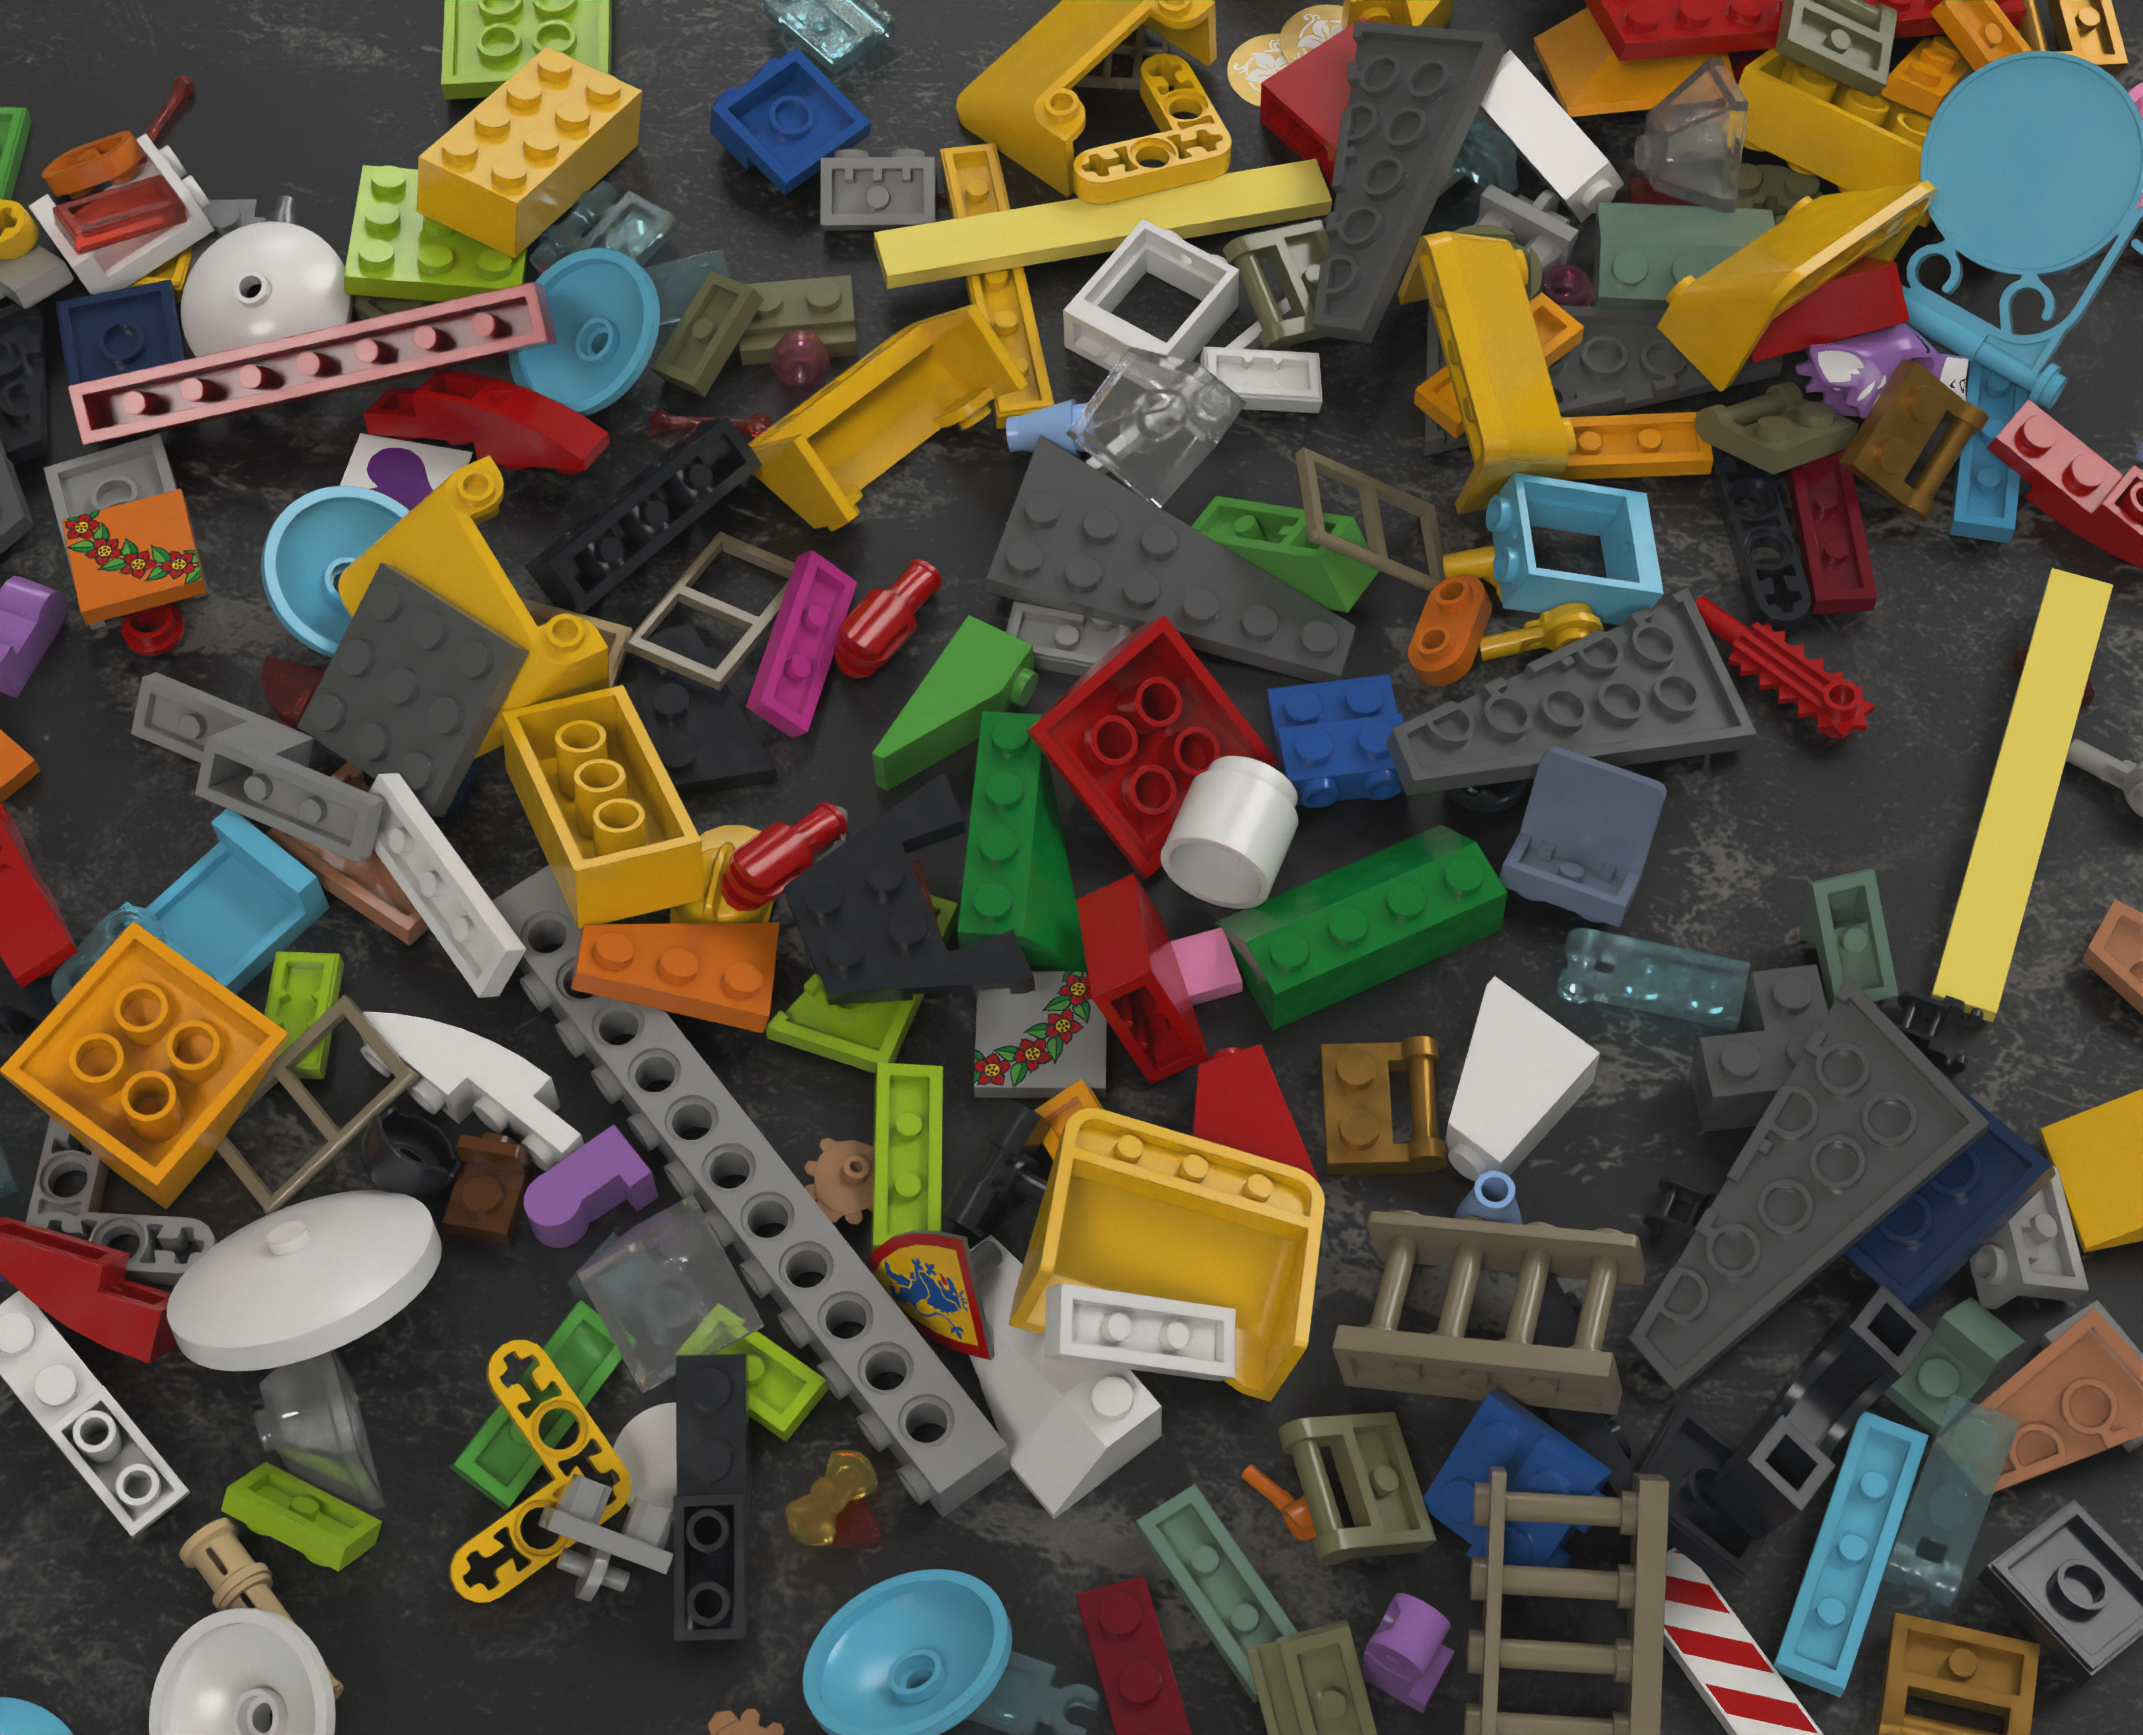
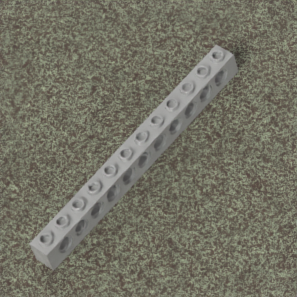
M547 865L493 899V904L526 948L517 966L525 975L520 979V983L531 1002L540 1012L549 1007L560 1021L555 1025V1028L570 1053L575 1058L585 1053L596 1068L591 1071V1076L610 1104H614L621 1100L630 1111L632 1116L627 1118L628 1125L644 1149L650 1152L657 1147L669 1162V1164L664 1166V1171L680 1196L687 1200L694 1195L707 1211L701 1215V1218L716 1243L722 1249L732 1244L744 1259V1262L739 1264V1268L752 1290L761 1299L770 1293L783 1311L777 1317L792 1342L799 1349L809 1344L822 1362L816 1366L817 1370L827 1380L828 1388L838 1400L848 1395L862 1414L856 1418L857 1423L872 1446L878 1452L888 1447L902 1465L897 1470L898 1477L912 1498L919 1505L929 1500L943 1518L1010 1470L1008 1448L1005 1441L669 1015L663 1010L598 995L585 999L574 998L580 992L572 990L571 984L578 941L582 929H578L550 865ZM548 945H563L554 952L540 953V950ZM619 1035H635V1037L626 1044H609V1042L613 1038ZM667 1080L672 1082L663 1091H645L646 1087L655 1081ZM694 1127L709 1129L706 1135L696 1140L681 1138L687 1130ZM737 1174L747 1177L743 1184L735 1188L726 1189L717 1186L722 1179L730 1175ZM768 1223H780L786 1226L775 1237L763 1238L755 1235L760 1227ZM806 1272H818L825 1276L814 1287L801 1288L793 1284L798 1276ZM852 1321L864 1326L861 1333L848 1339L838 1338L831 1334L838 1325L844 1322ZM885 1372H895L905 1378L898 1387L891 1390H879L871 1385L878 1375ZM927 1423L940 1425L946 1430L938 1440L929 1443H922L911 1437L912 1432L917 1427Z

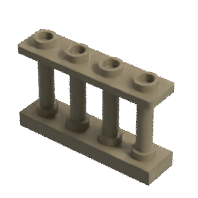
M1399 1210L1394 1213L1370 1212L1367 1227L1377 1257L1380 1260L1386 1261L1370 1324L1364 1327L1338 1325L1332 1349L1345 1386L1484 1401L1488 1393L1498 1388L1521 1405L1618 1415L1622 1387L1614 1354L1612 1352H1602L1601 1350L1616 1283L1635 1285L1644 1283L1646 1268L1638 1236L1625 1234L1611 1228H1599L1594 1231L1558 1228L1544 1222H1531L1525 1225L1491 1222L1476 1216H1465L1460 1219L1424 1216L1410 1210ZM1414 1264L1452 1267L1437 1331L1431 1334L1397 1331ZM1480 1270L1519 1273L1505 1338L1498 1341L1464 1338ZM1551 1274L1561 1278L1588 1280L1574 1344L1567 1348L1532 1344L1547 1277Z
M1489 1466L1488 1483L1475 1482L1473 1526L1486 1527L1485 1556L1472 1555L1470 1600H1483L1482 1630L1469 1629L1467 1673L1480 1674L1479 1703L1465 1704L1464 1735H1660L1669 1481L1663 1475L1633 1473L1632 1491L1621 1490L1619 1498L1506 1491L1507 1472L1504 1467ZM1505 1521L1618 1527L1620 1535H1631L1630 1564H1618L1617 1571L1503 1565ZM1502 1594L1616 1601L1617 1608L1628 1609L1627 1638L1615 1637L1614 1645L1500 1638ZM1499 1668L1613 1675L1614 1682L1625 1683L1624 1712L1612 1711L1611 1719L1497 1712Z

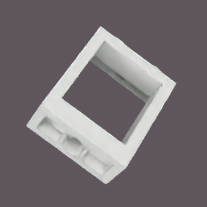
M1142 219L1063 310L1064 346L1161 399L1200 353L1203 346L1211 340L1237 309L1239 300V269L1228 264L1227 260L1215 254L1211 255L1184 241L1177 233L1168 229H1161ZM1146 272L1202 301L1167 343L1111 314Z

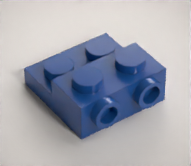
M797 47L781 59L772 58L760 67L755 77L738 89L732 87L724 91L711 107V134L747 170L755 165L785 196L821 170V158H834L836 151L851 149L868 137L871 129V122Z
M1390 674L1267 689L1266 703L1276 756L1279 761V772L1294 786L1298 797L1296 806L1304 805L1310 808H1321L1331 805L1335 801L1357 798L1385 800L1394 797L1398 793H1405L1386 746L1392 729L1404 723L1402 713H1397Z
M1496 1388L1488 1393L1424 1495L1423 1500L1428 1513L1472 1545L1466 1555L1470 1558L1472 1555L1485 1556L1486 1527L1473 1526V1495L1475 1482L1488 1483L1489 1466L1504 1467L1507 1472L1506 1491L1606 1497L1600 1492L1613 1471L1503 1391ZM1505 1521L1503 1565L1567 1568L1573 1555L1564 1549L1576 1529L1586 1534L1592 1526Z

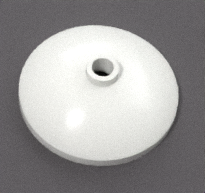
M259 222L227 233L214 242L200 256L185 283L181 300V322L189 347L196 357L350 323L353 311V295L344 293L345 265L331 246L320 236L306 228L291 223ZM253 285H262L258 295L246 298L247 291Z
M235 1608L213 1613L190 1627L178 1639L166 1656L152 1692L149 1710V1735H334L336 1720L335 1698L329 1672L322 1656L311 1639L300 1627L282 1615L258 1608ZM271 1710H272V1716H273L272 1725H271V1722H270V1712H271Z

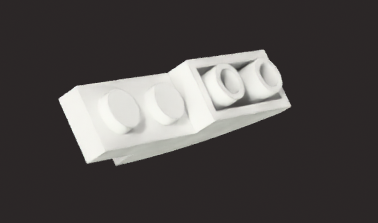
M363 1012L408 1068L415 1071L417 1079L407 1090L415 1101L431 1114H436L441 1109L460 1124L474 1110L476 1115L496 1133L500 1134L507 1129L522 1141L519 1145L524 1148L526 1156L544 1171L549 1170L584 1145L581 1134L555 1114L561 1105L552 1078L523 1057L472 1032L431 1019L397 1013ZM362 1037L365 1045L360 1051L364 1058L379 1073L389 1077L392 1072Z
M17 1291L0 1304V1376L134 1539L187 1497L190 1491L107 1389L100 1384L37 1305L32 1303L20 1291Z

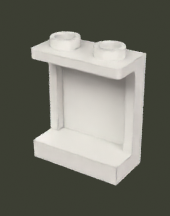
M146 133L137 138L136 141L144 151L148 161L141 166L136 175L126 182L108 187L65 216H63L48 194L28 206L91 295L127 288L214 231V228L202 211L210 205L204 192L191 175L181 180L182 177L187 175V172L168 145L158 150Z

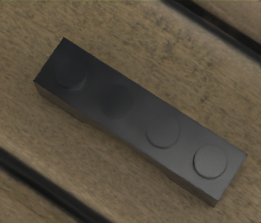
M1883 1284L1838 1317L1704 1492L1756 1542L1790 1520L1804 1509L1836 1466L1829 1459V1456L1841 1438L1871 1404L1903 1376L1934 1332Z

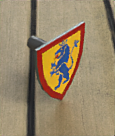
M912 1230L894 1235L870 1254L865 1265L918 1332L937 1344L967 1355L988 1360L994 1357L977 1281L1002 1262V1253L995 1243L984 1241L970 1252L967 1237L942 1231Z

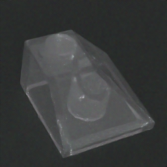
M1709 58L1647 113L1645 134L1638 135L1635 142V164L1638 170L1644 172L1653 191L1722 213H1735L1749 102L1721 58Z
M1130 347L1066 434L1134 492L1160 508L1217 446L1246 402L1202 364Z
M694 1194L632 1227L576 1271L642 1394L676 1375V1356L713 1355L765 1326Z
M336 1349L304 1361L277 1367L259 1383L265 1408L254 1412L257 1430L265 1451L276 1449L289 1471L371 1511L385 1507L355 1386Z

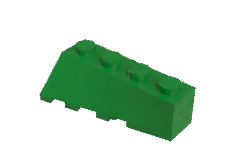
M982 711L958 923L959 949L1013 930L1031 971H1087L1080 921L1050 762L1026 732L1042 714Z

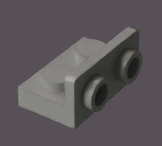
M844 149L836 151L834 158H821L820 225L822 231L891 230L936 222V182L938 181V169L935 157H925V152L917 149L894 150L891 152V157H868V152Z
M2053 1166L2056 1175L1969 1259L1979 1302L1986 1309H1997L2016 1296L2073 1301L2089 1291L2060 1174L2056 1166Z

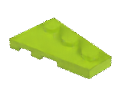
M923 893L946 946L959 917L958 903ZM814 973L804 984L805 991L788 1010L785 1013L780 1010L765 1027L768 1039L875 1073L877 1062L895 1063L925 993L913 994V1000L828 1005L818 977Z

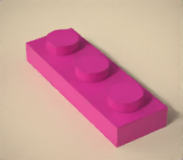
M813 550L798 556L746 705L748 709L791 738L808 733L834 654V647L837 645V631L842 621L846 618L857 585V581Z

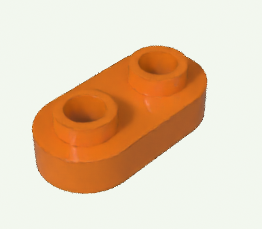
M122 131L67 151L51 162L44 169L41 176L55 196L69 195L71 199H77L92 191L100 183L110 181L115 186L132 178L141 169L138 161L143 157L144 151L131 131Z
M1456 575L1447 578L1435 586L1427 598L1408 648V659L1418 678L1429 686H1445L1458 681L1470 670L1492 613V602L1482 582L1476 577Z

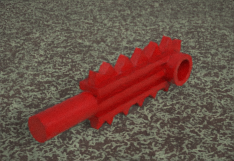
M1700 596L1695 601L1707 629L1732 646L1728 664L1740 667V676L1755 675L1759 678V690L1774 689L1777 691L1778 704H1795L1798 707L1797 718L1812 717L1817 720V732H1823L1831 738L1843 740L1845 737L1850 736L1854 730L1866 731L1865 717L1874 711L1875 705L1862 698L1863 686H1857L1851 681L1843 680V672L1830 674L1823 669L1824 658L1808 659L1804 656V644L1790 646L1785 642V631L1774 632L1769 622L1763 626L1756 622L1752 625V629H1749L1705 596Z

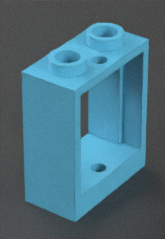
M1514 472L1498 495H1494L1489 501L1486 511V526L1493 535L1495 549L1493 576L1495 581L1500 584L1504 609L1541 614L1562 604L1579 602L1591 606L1594 615L1599 617L1602 623L1622 625L1627 622L1631 614L1645 607L1651 610L1664 594L1647 493ZM1530 526L1600 536L1607 578L1536 568Z

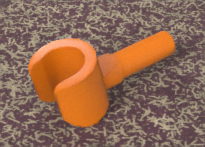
M1249 1465L1244 1470L1242 1479L1274 1504V1507L1281 1512L1284 1522L1294 1538L1298 1541H1309L1317 1536L1304 1495L1294 1500L1287 1490L1282 1489L1254 1465Z

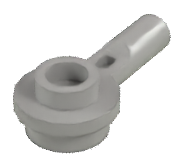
M2075 739L2069 746L2066 761L2122 789L2129 806L2136 814L2143 818V761L2138 765L2130 760L2120 761L2080 739Z

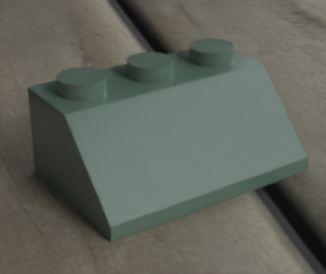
M1597 202L1592 307L1667 310L1669 304L1665 301V298L1671 289L1683 278L1692 275L1695 279H1698L1775 227L1773 210Z

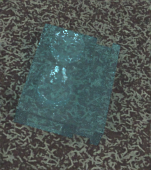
M762 0L764 15L834 75L876 47V40L884 35L890 38L895 34L894 18L873 0Z

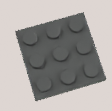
M381 562L297 727L374 779H376L378 774L399 773L427 813L431 816L444 818L529 650L399 568Z

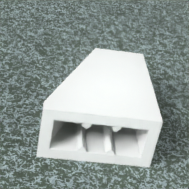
M1511 50L1504 54L1483 98L1480 109L1506 143L1552 192L1559 195V200L1582 223L1592 213H1596L1597 202L1611 203L1616 191L1624 185V182L1609 160Z
M1495 976L1486 985L1448 1121L1445 1139L1450 1163L1460 1174L1472 1181H1476L1481 1174L1488 1171H1500L1510 1176L1593 1083L1600 1052Z

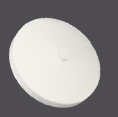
M359 1190L335 1193L303 1201L273 1212L246 1225L217 1243L197 1259L175 1285L167 1304V1319L182 1353L191 1361L210 1369L255 1371L304 1361L360 1338L405 1308L433 1277L441 1259V1240L429 1210L423 1203L406 1194L390 1193L381 1190Z

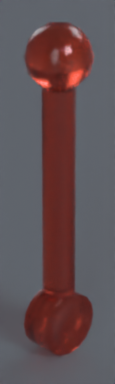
M179 76L173 81V93L145 133L152 142L182 98L193 94L195 89L194 82L188 76ZM145 153L138 161L140 166H143L148 161Z
M660 409L651 414L649 424L654 431L662 433L671 427L695 428L701 422L716 418L671 416L667 411ZM756 413L749 419L729 418L738 431H749L755 438L772 426L771 418L765 413Z

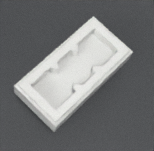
M1203 346L1200 357L1203 407L1319 413L1323 402L1319 353Z

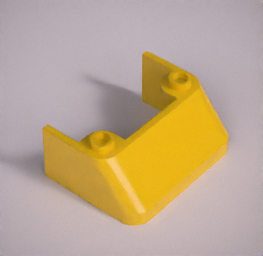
M1443 231L1420 237L1398 291L1400 305L1429 299L1474 462V468L1455 502L1457 513L1460 515L1487 509L1491 498L1494 495H1498L1514 472L1559 479L1567 467L1568 455L1576 452V438L1571 421L1568 418L1562 419L1524 286L1528 284L1529 275L1523 251L1521 249L1514 250L1507 239Z
M976 303L923 319L908 325L889 337L748 443L762 463L752 474L814 529L827 526L830 531H834L858 516L860 511L855 504L863 497L860 490L941 428L952 426L956 423L960 425L962 430L973 426L992 411L988 402L994 397L1020 391L1028 383Z

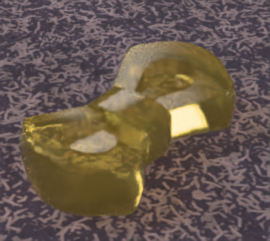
M849 1449L833 1451L828 1459L824 1478L820 1477L814 1482L810 1489V1494L790 1502L786 1506L787 1526L790 1533L798 1541L811 1546H829L833 1543L836 1514L841 1512L849 1500L876 1492L878 1487L877 1475L868 1458L860 1452Z

